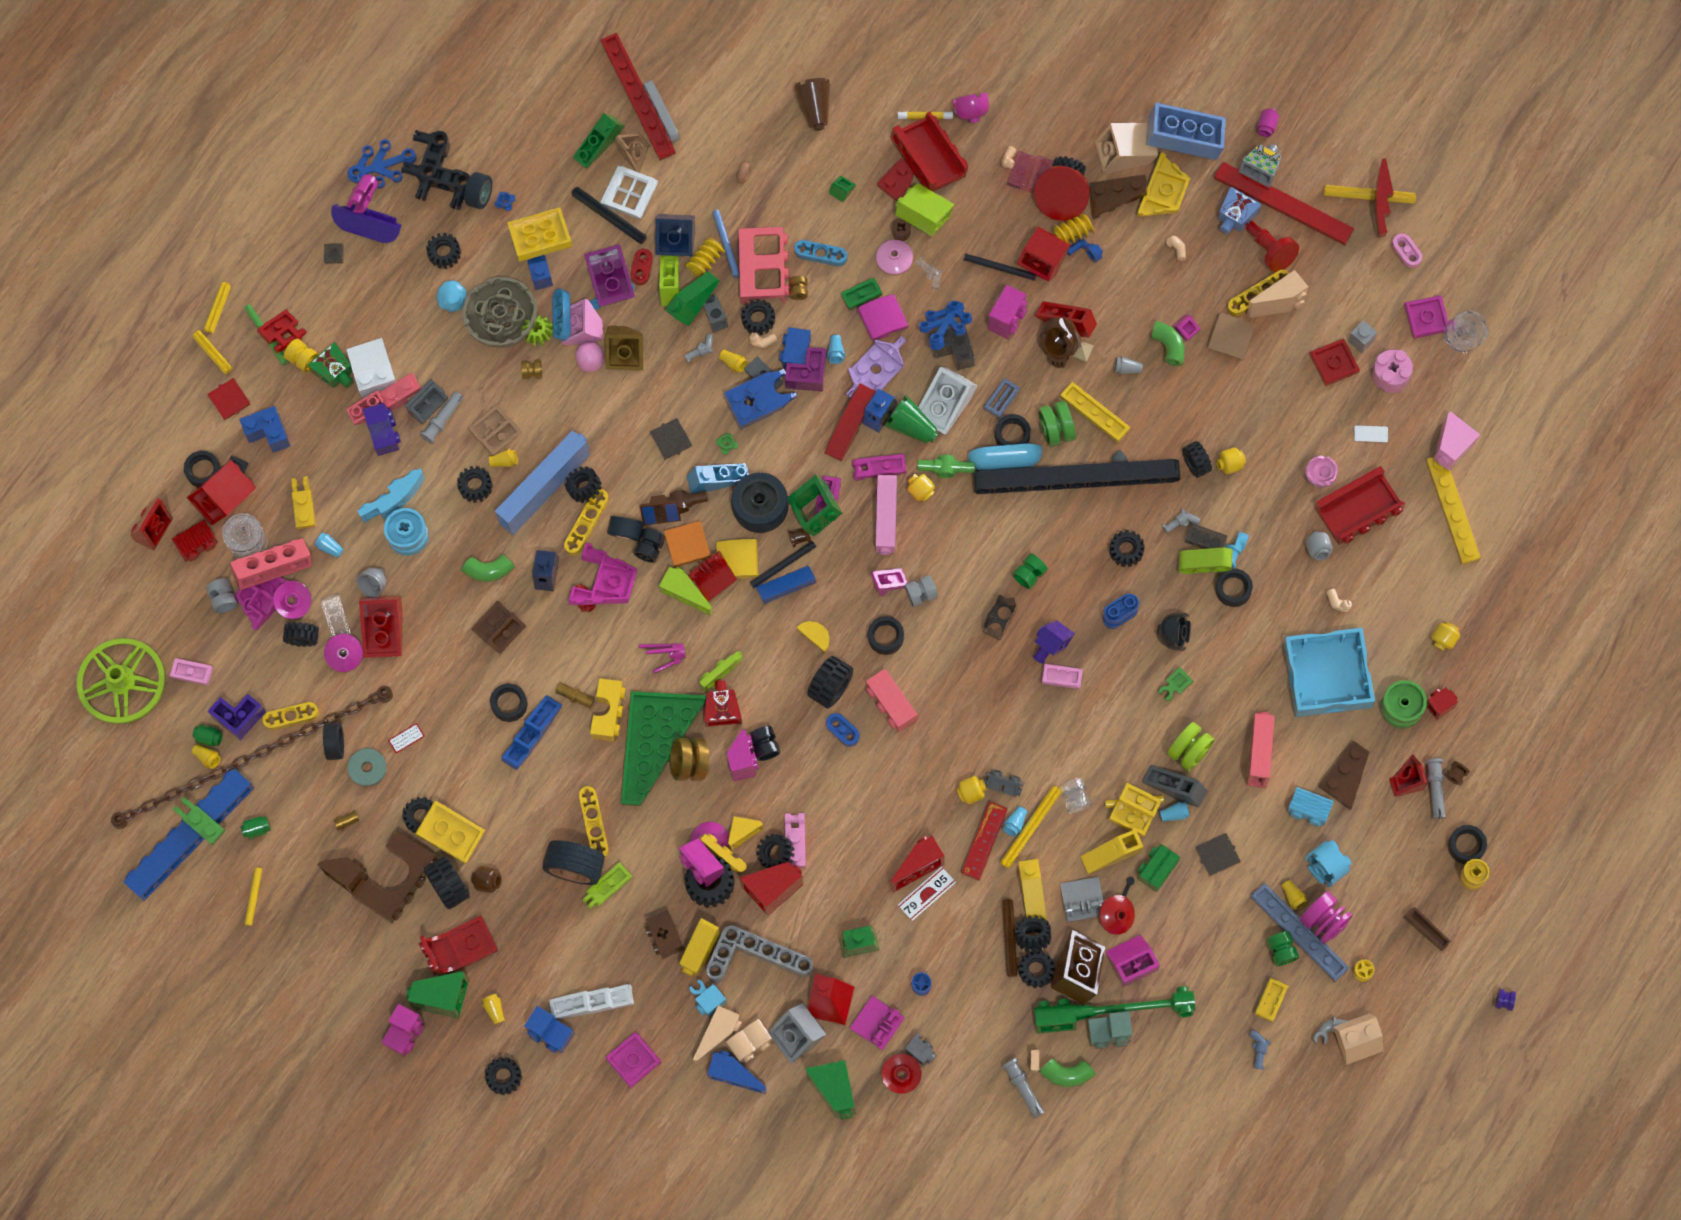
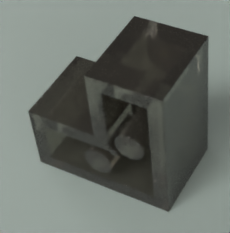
M948 328L943 336L945 346L939 350L931 349L933 359L952 354L957 371L975 366V356L967 330L963 335H956L952 328ZM937 332L929 333V334H928V340L930 339V336H931L932 334L937 333Z

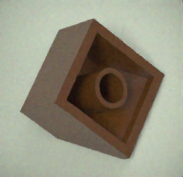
M348 857L319 861L317 864L326 876L349 893L354 891L362 878L366 881L369 878L365 873L367 870L363 867L364 865L355 858L353 861Z

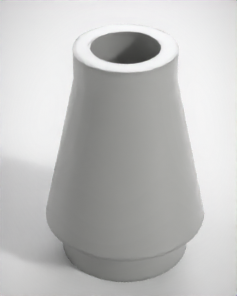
M1123 356L1120 358L1116 357L1114 372H1117L1119 375L1141 374L1143 363Z

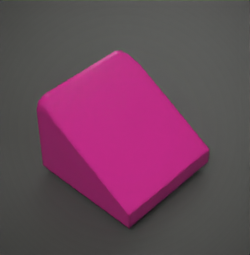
M1183 315L1172 325L1186 341L1200 330L1190 315Z

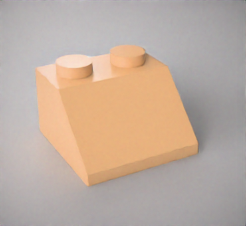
M1371 1013L1333 1027L1346 1065L1384 1051L1383 1035L1377 1017Z

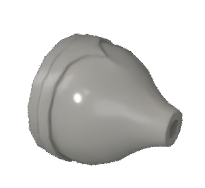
M369 568L361 572L356 580L360 591L369 597L379 596L386 588L385 570L383 568Z

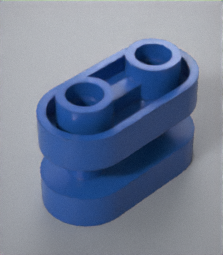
M1125 594L1107 605L1103 614L1104 625L1107 628L1115 629L1134 618L1138 613L1139 599L1134 594Z

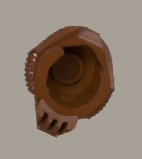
M1061 317L1050 319L1039 336L1041 347L1044 353L1049 356V363L1057 368L1065 367L1070 356H1073L1078 350L1081 339L1074 323L1070 319Z

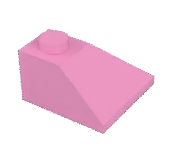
M583 299L571 305V333L566 341H562L561 344L581 345L585 342H597L603 339V322L589 300Z

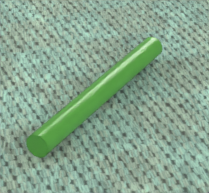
M250 304L245 306L244 309L256 327L259 328L264 325ZM273 342L269 345L282 366L287 365L289 361L284 359L283 352L281 351L277 354L274 351L273 347L277 343Z

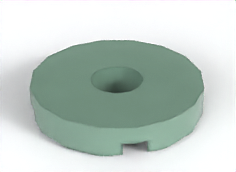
M365 748L357 751L348 762L350 778L355 784L362 787L377 785L386 775L387 765L385 758L374 749ZM365 764H372L373 767L370 772L362 771V767Z

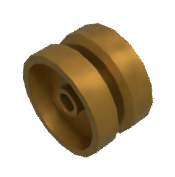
M675 738L670 751V770L673 779L676 781H686L690 778L692 781H703L706 778L709 767V749L706 740L703 738H692L689 741L687 738Z

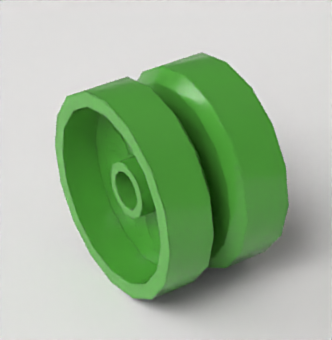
M1065 400L1054 403L1053 410L1049 405L1038 408L1041 429L1049 447L1060 445L1061 438L1065 442L1076 440L1073 419Z
M1401 680L1394 682L1388 687L1381 702L1383 718L1389 725L1396 728L1406 729L1413 727L1420 721L1427 706V697L1424 690L1412 681Z

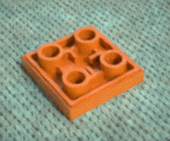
M701 521L664 531L674 568L711 557Z

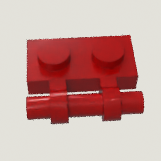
M287 309L257 329V333L269 345L273 342L278 344L273 347L277 354L285 351L294 339L302 340V337L307 334L304 328L297 331L295 327L298 326V321ZM286 333H289L291 335L286 339L282 337Z

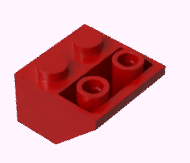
M1037 227L1025 245L1017 264L1049 282L1057 275L1071 244Z

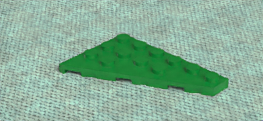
M631 691L621 805L641 806L670 760V751L674 739L684 738L705 704L706 695Z

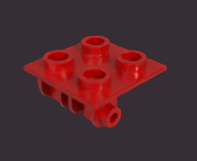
M720 551L712 554L713 556L704 560L702 564L700 563L688 575L691 581L696 583L708 602L737 581L736 576Z

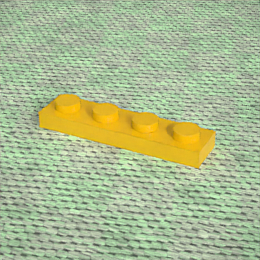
M1071 382L1061 393L1060 398L1062 400H1065L1067 404L1117 443L1130 431V426L1074 382Z

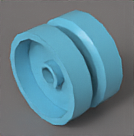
M411 508L395 510L387 517L384 523L386 539L396 553L403 556H412L425 548L429 539V532L423 517L417 511Z

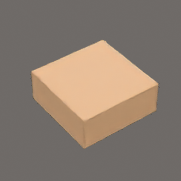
M1031 1050L1030 1074H1038L1039 1050Z

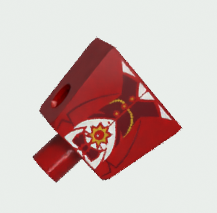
M724 680L716 681L715 691L707 692L705 709L706 727L743 724L735 690H727L726 681Z

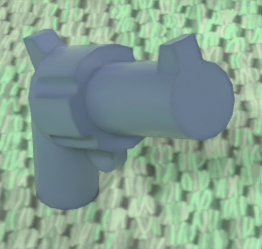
M1253 1030L1249 1036L1257 1042L1253 1044L1256 1052L1254 1068L1264 1070V1054H1267L1268 1045L1271 1044V1041H1266L1263 1036Z

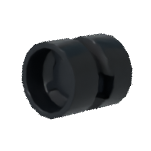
M644 528L639 538L641 542L636 544L633 554L643 561L656 563L660 554L658 549L662 548L666 537L656 530Z
M765 726L749 733L753 746H755L754 753L757 761H766L781 753L778 742L774 741L776 736L773 727Z

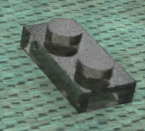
M1191 523L1185 543L1202 549L1224 548L1228 536Z

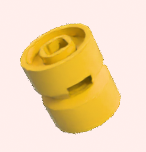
M294 339L287 346L284 352V359L292 364H296V367L304 373H308L310 371L308 364L319 353L312 348L308 349L307 345L301 340Z
M1480 859L1468 861L1460 873L1462 885L1469 890L1481 888L1489 877L1488 865Z

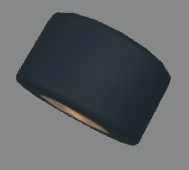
M611 516L607 534L639 541L644 523L630 518Z

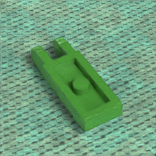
M183 797L181 799L182 803L189 807L191 811L186 815L179 807L175 806L173 810L183 818L187 825L213 846L224 834L225 830L198 806H194Z

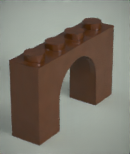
M398 830L387 843L386 848L408 864L409 878L405 885L396 891L386 892L362 878L351 893L355 900L390 923H393L395 920L397 921L403 914L402 909L406 904L409 905L412 902L417 888L420 889L426 881L424 867L437 860L433 853Z

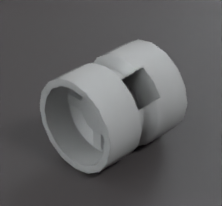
M930 575L920 578L919 582L912 581L904 584L912 607L923 604L924 600L929 602L938 598L937 589Z
M217 579L206 586L208 596L212 599L211 605L214 613H225L237 607L235 595L231 593L233 589L229 579Z

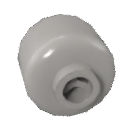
M1315 531L1306 539L1305 544L1309 556L1313 559L1325 560L1333 551L1329 535L1324 532Z

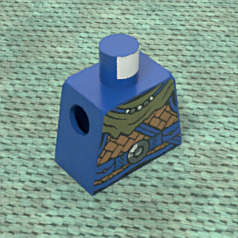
M878 389L865 409L863 425L879 433L897 406L895 397Z

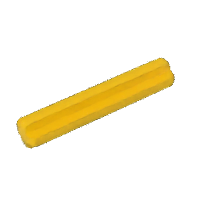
M221 282L204 326V330L207 333L213 334L231 289L229 283Z
M200 330L193 333V339L224 374L231 372V365Z

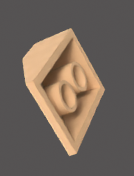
M1295 270L1250 300L1247 311L1248 318L1285 313L1295 308L1296 310L1301 308L1305 304L1309 286Z

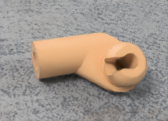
M1012 146L1007 147L1002 157L1001 165L1003 168L1012 169L1015 162L1012 158L1016 149Z
M1177 236L1167 238V246L1176 249L1177 260L1185 261V244Z
M751 333L749 336L750 344L762 349L778 341L774 333L765 338L760 337L757 333Z

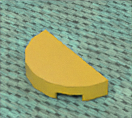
M808 621L796 627L801 634L826 653L829 648L830 638L828 631L823 625L818 622Z

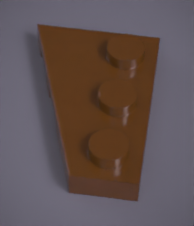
M1141 175L1090 183L1093 218L1096 219L1107 211L1116 210L1115 208L1120 205L1129 204L1146 196V176Z
M1353 741L1320 784L1319 788L1351 810L1369 751Z

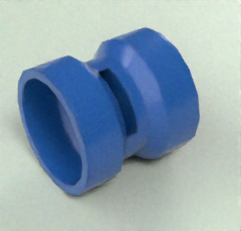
M917 973L912 978V990L916 995L924 996L931 990V978L926 973Z

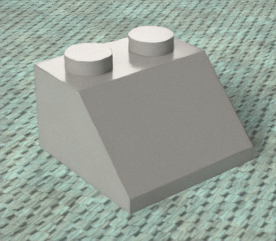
M803 1003L789 1009L768 1031L773 1041L790 1063L795 1062L815 1047L827 1035Z

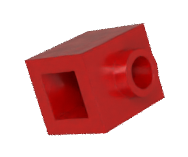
M1447 687L1442 690L1438 688L1430 694L1431 698L1427 700L1426 707L1434 718L1438 720L1456 707L1458 703L1457 696L1452 690L1449 691Z

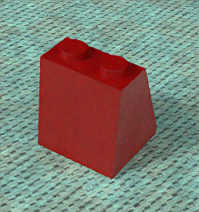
M230 460L186 498L212 526L231 513L256 487L241 472L239 466Z
M789 862L745 875L740 878L742 889L769 916L803 886V876L801 875L802 871L797 865L794 864L792 866Z

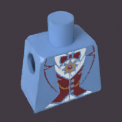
M1231 187L1219 212L1218 219L1223 222L1219 229L1225 234H1229L1232 228L1241 232L1246 227L1245 225L1250 223L1259 214L1261 204Z

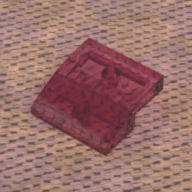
M1019 150L1016 153L1015 163L1011 169L1007 185L1034 193L1037 180L1043 172L1052 167L1054 161L1040 155L1034 157Z

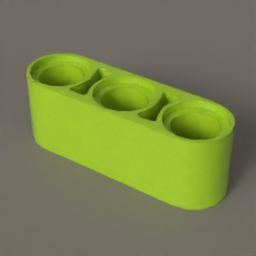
M1230 548L1181 551L1179 553L1178 571L1183 574L1230 571L1232 569L1233 551Z

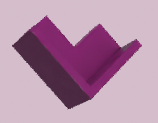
M807 347L806 364L787 363L785 375L786 389L823 392L827 359L826 348Z

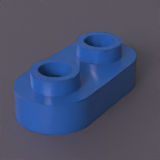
M838 713L828 716L826 720L827 729L842 744L852 747L859 742V731L846 718ZM834 722H838L840 725L838 727H833L832 724ZM848 735H852L854 738L852 740H848L846 737Z

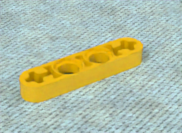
M1279 270L1232 298L1228 303L1229 314L1238 317L1247 312L1250 302L1246 298L1248 294L1259 295L1263 292V285L1272 286L1279 281L1280 276L1284 278L1289 272ZM1233 304H1235L1236 306L1240 305L1239 310H1237L1236 308L1232 309Z
M603 489L598 490L600 492L599 495L595 494L594 496L600 497L603 495L604 501L600 500L597 508L595 506L597 498L593 500L591 497L590 502L586 503L565 540L564 548L567 554L576 556L582 551L608 505L609 496ZM589 510H594L597 513L592 519L586 517V513ZM580 526H585L588 529L583 535L577 533V529ZM575 537H577V548H573L572 550H570L569 544L573 545L576 541Z
M585 786L579 792V799L590 848L598 850L596 842L600 841L601 848L605 849L602 854L606 859L609 855V847L598 797L593 787ZM588 791L590 794H593L590 796L592 805H588L586 797H583ZM591 809L597 811V816L594 819L587 817V812ZM593 828L601 829L602 833L599 837L591 836Z

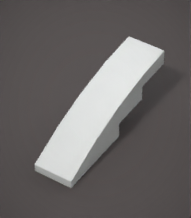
M629 984L591 992L583 991L550 1000L551 1014L555 1019L581 1016L634 1005L632 988Z

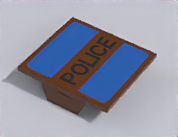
M665 495L651 496L649 503L640 505L644 526L681 521L678 500L668 501Z

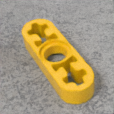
M306 702L270 711L263 716V724L268 730L274 731L311 722L318 718L319 709L314 703ZM308 708L315 710L310 716L305 713L308 712ZM298 710L304 713L301 714L303 718H300V713L298 712ZM295 712L296 718L293 721L286 720L287 713ZM280 714H281V717H282V719H283V721H284L283 723H281V721H280V719H281L280 716H279ZM271 717L276 719L273 725L268 722Z

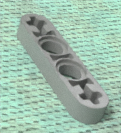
M650 80L643 83L671 143L680 140L678 131L653 81Z

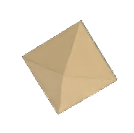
M1080 340L1078 350L1071 357L1087 363L1094 345Z

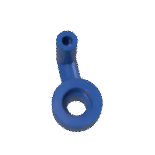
M1085 239L1077 241L1067 251V254L1070 256L1080 248H1083L1094 263L1102 259L1103 253L1099 245L1089 244Z

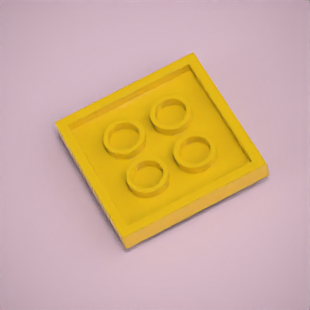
M560 207L507 222L519 262L573 247Z

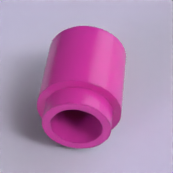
M1267 108L1261 112L1257 125L1259 135L1271 137L1275 133L1279 114L1276 110Z

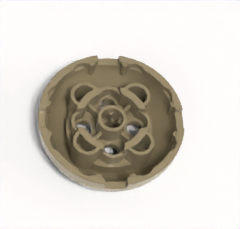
M509 277L490 278L478 287L475 286L466 297L463 305V321L470 335L479 343L492 348H507L523 341L533 329L537 319V304L529 288L522 282ZM511 307H515L513 313L509 311ZM525 319L529 320V327L525 330H522V326L526 325ZM488 320H493V321H494V324L491 323V322H490V323H487V321H488ZM507 323L512 324V325H511L510 327H508V328H505V327H504L505 324H507Z

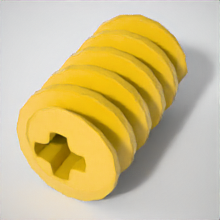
M1083 213L1080 215V218L1076 216L1073 218V221L1068 220L1067 225L1063 222L1060 224V227L1054 226L1053 235L1069 243V239L1075 243L1076 236L1082 240V233L1088 237V231L1090 230L1094 234V229L1090 219Z
M708 238L699 247V251H696L694 256L690 258V262L686 263V268L690 273L699 278L701 274L706 273L705 269H712L709 263L716 264V261L713 259L714 257L717 259L721 258L718 252L724 254L725 250L717 241Z

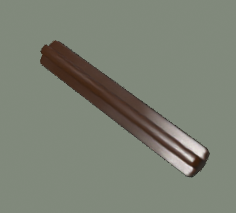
M1012 899L1003 900L1007 976L1016 977L1018 970L1014 906Z

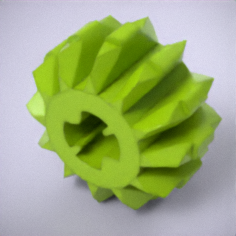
M540 314L537 316L533 329L525 338L528 344L533 342V346L536 347L538 343L544 346V341L550 342L549 336H553V330H551L553 326L552 323H548L547 317L542 319ZM525 319L526 325L522 326V330H525L529 327V320Z

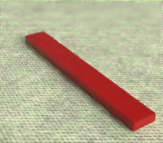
M614 33L600 39L659 161L676 154L618 34Z
M1225 162L1221 164L1214 176L1215 180L1343 245H1346L1354 231L1353 227L1272 186L1269 188L1239 173V169Z

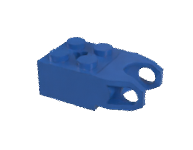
M784 369L777 372H766L724 392V399L740 430L782 410L790 401L797 398L796 392L779 394L774 388V384L785 375ZM746 400L753 402L751 407L749 406V404H744L746 403Z

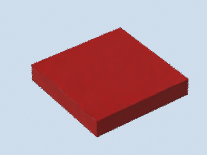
M1344 338L1309 353L1325 386L1360 372Z

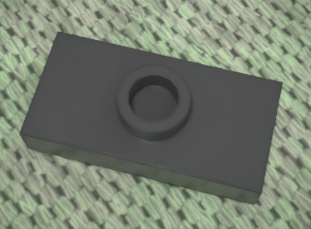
M756 357L744 368V371L752 379L766 372H773L759 357ZM781 379L774 384L775 390L783 385Z

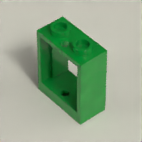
M816 474L788 496V501L802 528L812 536L820 533L843 514L827 483ZM821 494L827 506L808 521L802 508Z

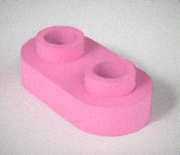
M1396 235L1392 242L1394 251L1407 267H1418L1422 261L1420 250L1408 235ZM1402 243L1404 247H1400L1398 244Z

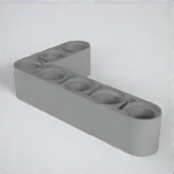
M727 926L721 934L706 969L710 981L713 983L723 981L737 950L804 978L809 977L813 973V963L805 955L736 926ZM731 932L737 934L734 940H728L726 937ZM753 940L755 945L752 948L745 947L746 941ZM765 948H772L773 953L766 956L763 954ZM723 950L729 952L726 958H720L718 955ZM784 955H789L792 959L789 963H783L781 958ZM802 963L810 965L806 971L800 970L799 966ZM714 968L721 970L718 976H712L710 973Z

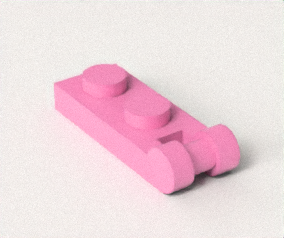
M785 813V837L793 843L791 846L795 849L791 851L795 855L790 857L793 860L790 864L792 866L795 864L798 868H806L805 813H799V815ZM791 823H799V828H791Z

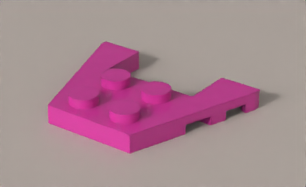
M586 543L582 560L600 564L592 591L572 587L568 605L629 603L637 569L617 558L615 560L607 556L606 552L598 551L592 548L593 545Z

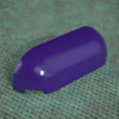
M348 203L347 206L335 204L331 208L333 221L344 231L381 243L394 241L400 233L401 224H398L396 222L397 219L368 208L363 213H355L353 211L356 205L352 204L348 208Z

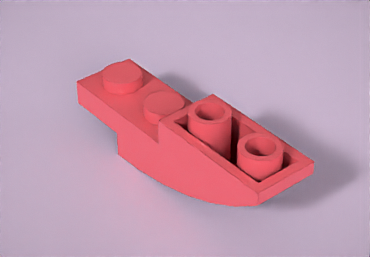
M410 373L384 390H376L346 410L354 425L365 423L363 409L385 403L386 408H390L392 411L409 402L408 398L418 393L422 388L415 375Z

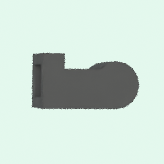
M710 295L703 308L714 333L727 328L728 322L716 295Z

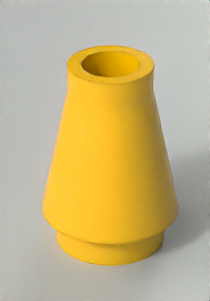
M725 349L719 355V359L735 373H742L747 366L748 361L742 355Z
M507 449L496 455L489 456L490 467H514V465L518 464L516 451Z
M196 744L191 751L206 768L214 769L220 763L221 757L214 750Z
M1291 880L1286 881L1281 886L1291 908L1299 910L1307 905V896Z
M497 994L482 999V1006L494 1025L505 1021L501 999L498 998Z

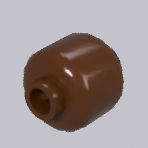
M480 866L472 873L471 882L477 891L493 893L501 886L502 877L496 868Z

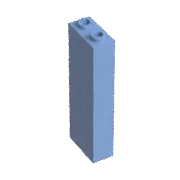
M572 430L495 510L499 524L510 534L514 535L566 481V477H570L569 473H574V469H577L590 456L589 446L586 442L587 439L581 433L576 434Z

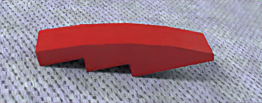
M1383 158L1380 162L1376 180L1375 221L1378 238L1387 235L1384 218L1389 217L1391 214L1388 198H1392L1394 195L1386 158Z
M861 383L859 384L834 431L825 454L842 462L859 432V427L864 419L865 409L876 393L875 390Z

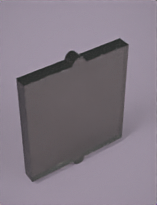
M678 418L666 424L662 423V426L650 431L664 460L676 454L680 455V452L692 447Z
M1227 833L1195 847L1201 859L1200 863L1205 866L1209 876L1241 862L1235 851V845H1232Z

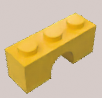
M599 678L596 695L597 701L608 704L610 710L603 716L593 715L590 732L592 739L615 742L616 736H619L620 725L618 720L623 715L621 701L626 697V688H624L622 681Z

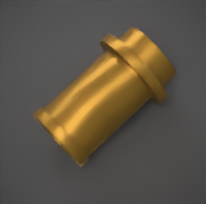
M355 810L338 818L337 816V819L333 820L338 831L341 829L344 831L343 828L360 822Z

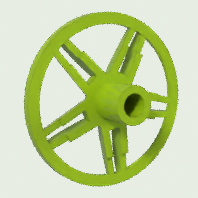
M120 638L102 643L87 655L80 666L77 676V691L81 703L90 714L107 723L125 724L139 720L151 712L162 697L166 681L164 666L155 651L140 641ZM126 644L136 646L121 666L117 665L102 651L114 645ZM143 649V651L141 652L140 656L137 658V660L135 661L134 665H133L132 668L130 669V668H129L130 664H131V663L133 662V660L136 658V656L138 655V653L140 652V650ZM146 652L157 665L159 682L133 674ZM98 653L111 665L108 669L97 658L96 655ZM94 658L98 666L105 673L106 679L83 690L85 670ZM136 682H139L151 686H156L157 689L135 686ZM107 686V689L94 693L91 696L85 697V695H88ZM129 689L155 692L148 705L139 712L128 716ZM113 692L117 717L99 713L89 704L88 700ZM120 695H124V717H121Z

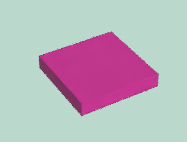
M1442 296L1405 302L1404 307L1413 339L1450 332L1451 329Z
M636 1032L605 1057L630 1088L635 1086L662 1063Z

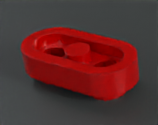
M640 249L634 255L631 279L636 285H644L649 281L653 256L648 249ZM642 255L647 256L645 259L640 258ZM638 272L643 273L641 276L637 275Z

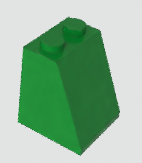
M457 972L413 981L412 986L407 989L406 998H408V1002L413 1009L459 1019L469 980L465 973Z
M843 1060L806 1068L809 1082L833 1115L841 1120L852 1118V1115L856 1114L846 1061Z

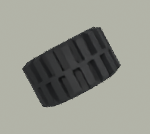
M835 656L829 657L814 675L809 685L807 696L827 709L832 707L847 689L853 676V667Z
M714 855V857L724 867L725 873L720 876L721 882L715 889L704 890L700 888L698 882L693 877L694 874L691 869H686L687 873L684 874L685 887L693 902L696 901L699 906L703 904L706 908H709V905H713L714 908L717 907L718 903L724 904V900L731 897L730 893L734 891L735 881L731 867L723 858L719 859L717 855Z
M442 856L424 867L425 875L447 909H452L470 897L469 891L448 857Z

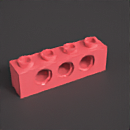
M303 538L230 562L231 572L239 590L312 566L311 554Z

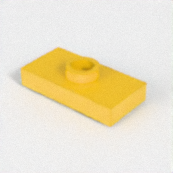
M1270 978L1254 1015L1273 1023L1288 985Z

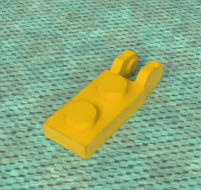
M308 476L303 477L304 491H298V481L296 478H292V498L296 528L298 530L316 527L312 491Z
M702 834L699 837V840L713 855H717L719 859L723 858L734 872L740 873L746 870V863L741 858L735 859L732 856L733 852L727 847L718 845V840L713 835Z

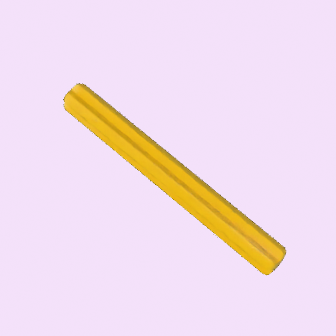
M1325 185L1324 195L1375 200L1376 189ZM1394 191L1393 197L1388 198V202L1414 204L1416 193Z
M1051 787L1000 862L1003 867L1010 868L1061 794V790L1058 787Z

